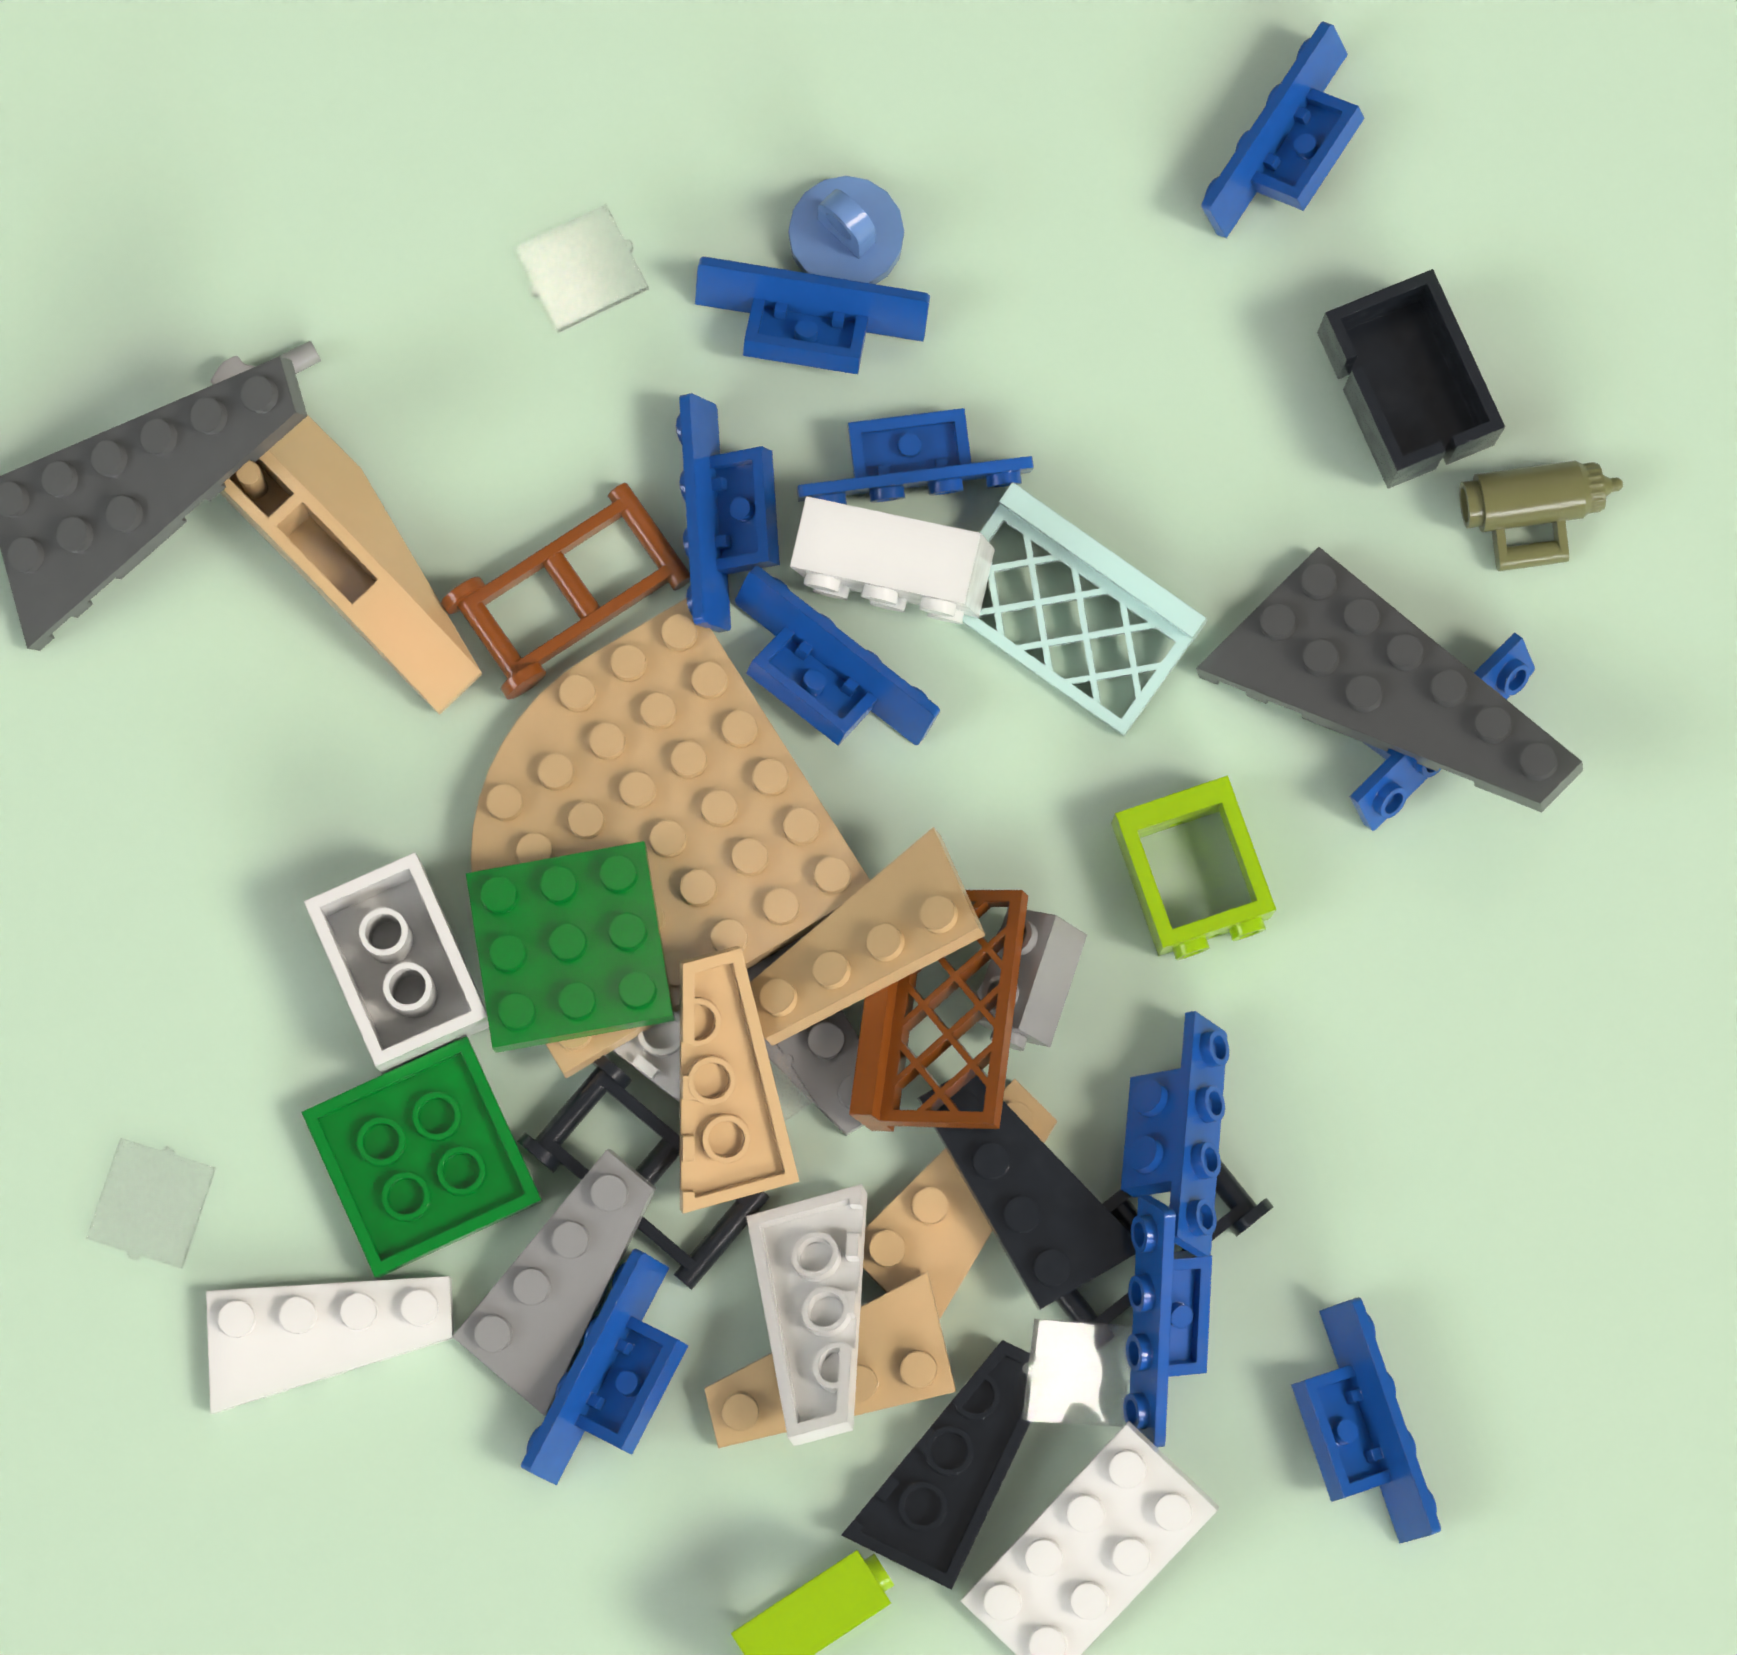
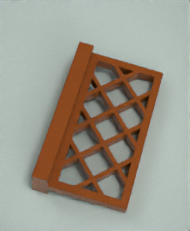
M966 890L978 919L991 907H1009L1007 925L989 942L984 937L978 939L977 942L982 948L957 971L945 957L939 959L938 962L948 972L950 977L927 998L924 999L916 989L917 974L922 969L865 998L849 1115L871 1131L894 1132L895 1126L1000 1129L1028 895L1023 890ZM1002 948H1004V949H1003V957L1001 958V957L998 955V952H999ZM992 958L1001 969L1000 981L990 993L980 1000L966 981ZM960 987L975 1006L952 1027L948 1028L934 1009ZM915 1000L919 1005L913 1009ZM996 1006V1013L994 1016L990 1011ZM929 1016L943 1035L917 1057L908 1047L909 1034L916 1025ZM985 1017L994 1028L992 1043L973 1058L958 1039L980 1019ZM952 1045L966 1061L967 1065L941 1087L926 1068ZM907 1057L911 1063L905 1068ZM989 1064L987 1075L983 1069ZM921 1074L935 1094L917 1110H900L902 1089ZM977 1075L986 1086L983 1112L961 1111L951 1097ZM945 1104L950 1111L937 1110Z

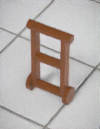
M627 483L620 484L608 494L612 504L485 585L480 577H473L455 587L442 599L441 604L448 614L461 611L507 677L500 690L508 700L524 694L545 677L546 671L541 665L665 584L669 583L672 589L676 591L690 582V572ZM622 517L658 567V570L600 607L564 554ZM542 568H545L580 618V621L521 658L485 605Z

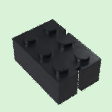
M1433 269L1325 312L1317 334L1337 378L1341 379L1349 375L1343 391L1387 489L1436 470L1442 457L1446 465L1495 445L1505 429V425Z

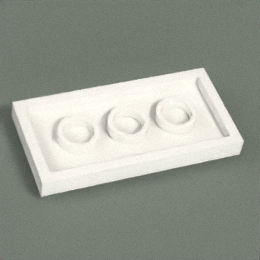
M1128 1421L965 1594L961 1602L1016 1655H1081L1217 1512L1219 1506Z

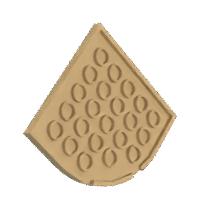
M687 598L574 665L542 691L522 713L502 742L488 770L478 800L471 847L472 872L644 841L647 847L674 1012L680 1010V961L739 946L742 948L746 968L749 969L809 933L870 881L711 628H704L694 624L693 616L688 609ZM656 1024L545 1045L567 1079L592 1064L601 1056H605L638 1036L637 1034L640 1032H645Z

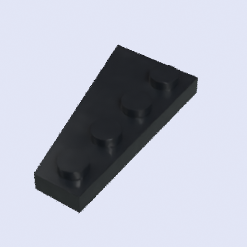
M976 1075L951 1099L961 1111L983 1112L986 1086ZM948 1081L944 1082L940 1086L943 1087ZM933 1089L917 1098L920 1105L924 1104L935 1094ZM1004 1101L1000 1129L934 1127L1038 1310L1136 1254L1131 1233ZM943 1104L937 1111L950 1110Z
M1002 1340L841 1536L952 1590L1057 1366Z

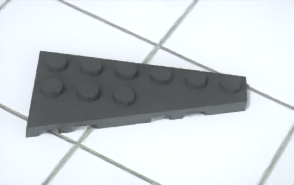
M279 356L0 476V550L27 649L42 650L55 638L52 634L70 617L78 618L93 605L91 599L112 580L124 578L187 522L185 516L203 500L211 501L226 488L224 482L249 460L256 462L307 417L292 360Z
M1320 547L1295 569L1196 668L1201 679L1217 685L1219 682L1245 691L1247 697L1267 704L1270 701L1301 713L1302 718L1384 751H1388L1390 748L1416 759L1417 764L1437 772L1439 768L1473 781L1475 787L1541 813L1583 771L1582 761Z

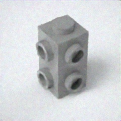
M1009 907L1007 908L1002 926L997 932V934L1007 925ZM1031 910L1026 911L1010 1049L1024 1051L1026 1042L1051 1047L1087 934L1057 915ZM1002 948V949L998 952V955H999L1001 958L1003 957V949H1004V948ZM992 958L990 959L983 983L976 994L980 1000L990 993L1000 981L1001 969ZM996 1006L990 1011L994 1016L996 1013ZM983 1017L977 1023L992 1031L990 1036V1040L992 1041L994 1028L988 1022V1020L985 1017Z

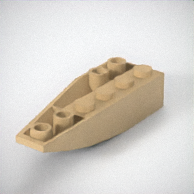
M308 415L256 462L249 460L224 482L226 488L220 494L439 715L482 675L481 670L362 469Z

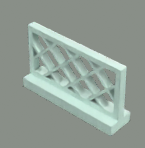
M1012 482L999 500V506L980 533L990 543L993 536L1003 522H1005L1024 536L1027 559L994 565L992 560L988 579L993 607L981 609L979 617L995 615L997 631L977 617L964 615L962 622L1125 736L1188 646L1201 632L1207 623L1206 617ZM1032 542L1051 555L1034 557ZM1060 561L1072 569L1075 593L1041 598L1036 565ZM1029 567L1034 600L1000 606L995 573ZM1080 576L1099 589L1082 591ZM1109 595L1120 603L1123 627L1089 632L1083 599ZM1077 600L1082 634L1048 639L1042 606ZM1036 608L1041 641L1016 645L1007 639L1001 613ZM1127 609L1142 618L1146 623L1130 625ZM1157 629L1176 642L1162 662L1137 666L1131 633ZM1125 634L1131 668L1096 673L1090 640ZM1084 641L1089 675L1064 679L1055 673L1049 647ZM1043 649L1045 665L1026 651ZM1155 671L1141 690L1138 674ZM1132 675L1136 699L1124 716L1119 718L1101 705L1097 681ZM1091 682L1093 699L1074 685Z

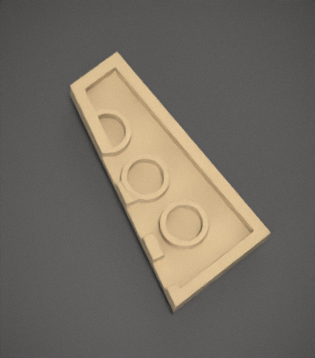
M934 827L750 982L763 1036L772 1046L985 936V932L945 843Z
M739 946L680 961V1211L684 1214L800 1182L742 948Z
M1014 1079L1004 1089L1003 1101L1045 1143L1057 1120ZM946 1148L865 1228L863 1270L886 1293L928 1271L939 1319L942 1317L992 1232L990 1225Z
M928 1271L861 1306L854 1416L956 1392ZM772 1353L704 1388L718 1448L787 1432Z

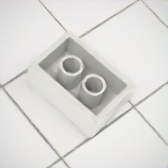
M806 496L790 567L805 578L804 585L812 587L813 592L820 595L847 600L849 590L862 593L861 597L869 599L870 604L873 606L904 612L906 602L920 605L919 609L928 612L927 616L930 618L962 624L964 615L977 618L980 616L995 549L979 532Z
M412 853L304 901L374 1065L382 1074L465 1036L469 1037L489 1028L487 1010L425 869L416 853Z

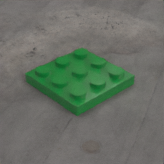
M644 841L466 873L491 1043L495 1053L675 1021L647 847Z
M467 1036L301 1112L373 1275L377 1279L543 1202Z

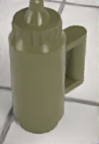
M1577 461L1475 474L1472 481L1460 483L1459 499L1462 519L1467 529L1479 527L1481 532L1492 531L1495 564L1498 571L1564 563L1569 561L1566 521L1583 519L1587 514L1604 510L1606 497L1611 492L1620 491L1623 487V481L1617 477L1609 478L1603 475L1598 463L1581 464ZM1552 523L1554 540L1507 547L1505 529Z

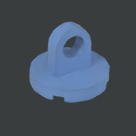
M842 176L823 180L803 194L792 211L788 235L793 260L803 273L877 284L888 277L900 259L904 227L900 209L887 191L867 179Z

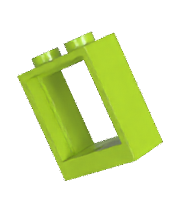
M1228 775L1114 814L1111 825L1158 956L1173 952L1175 959L1181 960L1210 949L1207 940L1230 933L1232 941H1237L1266 930L1264 921L1272 917L1276 907ZM1220 812L1252 902L1172 929L1140 838Z
M855 1550L734 1630L731 1635L744 1655H815L892 1604L885 1592L895 1585L875 1554L863 1559L858 1550Z

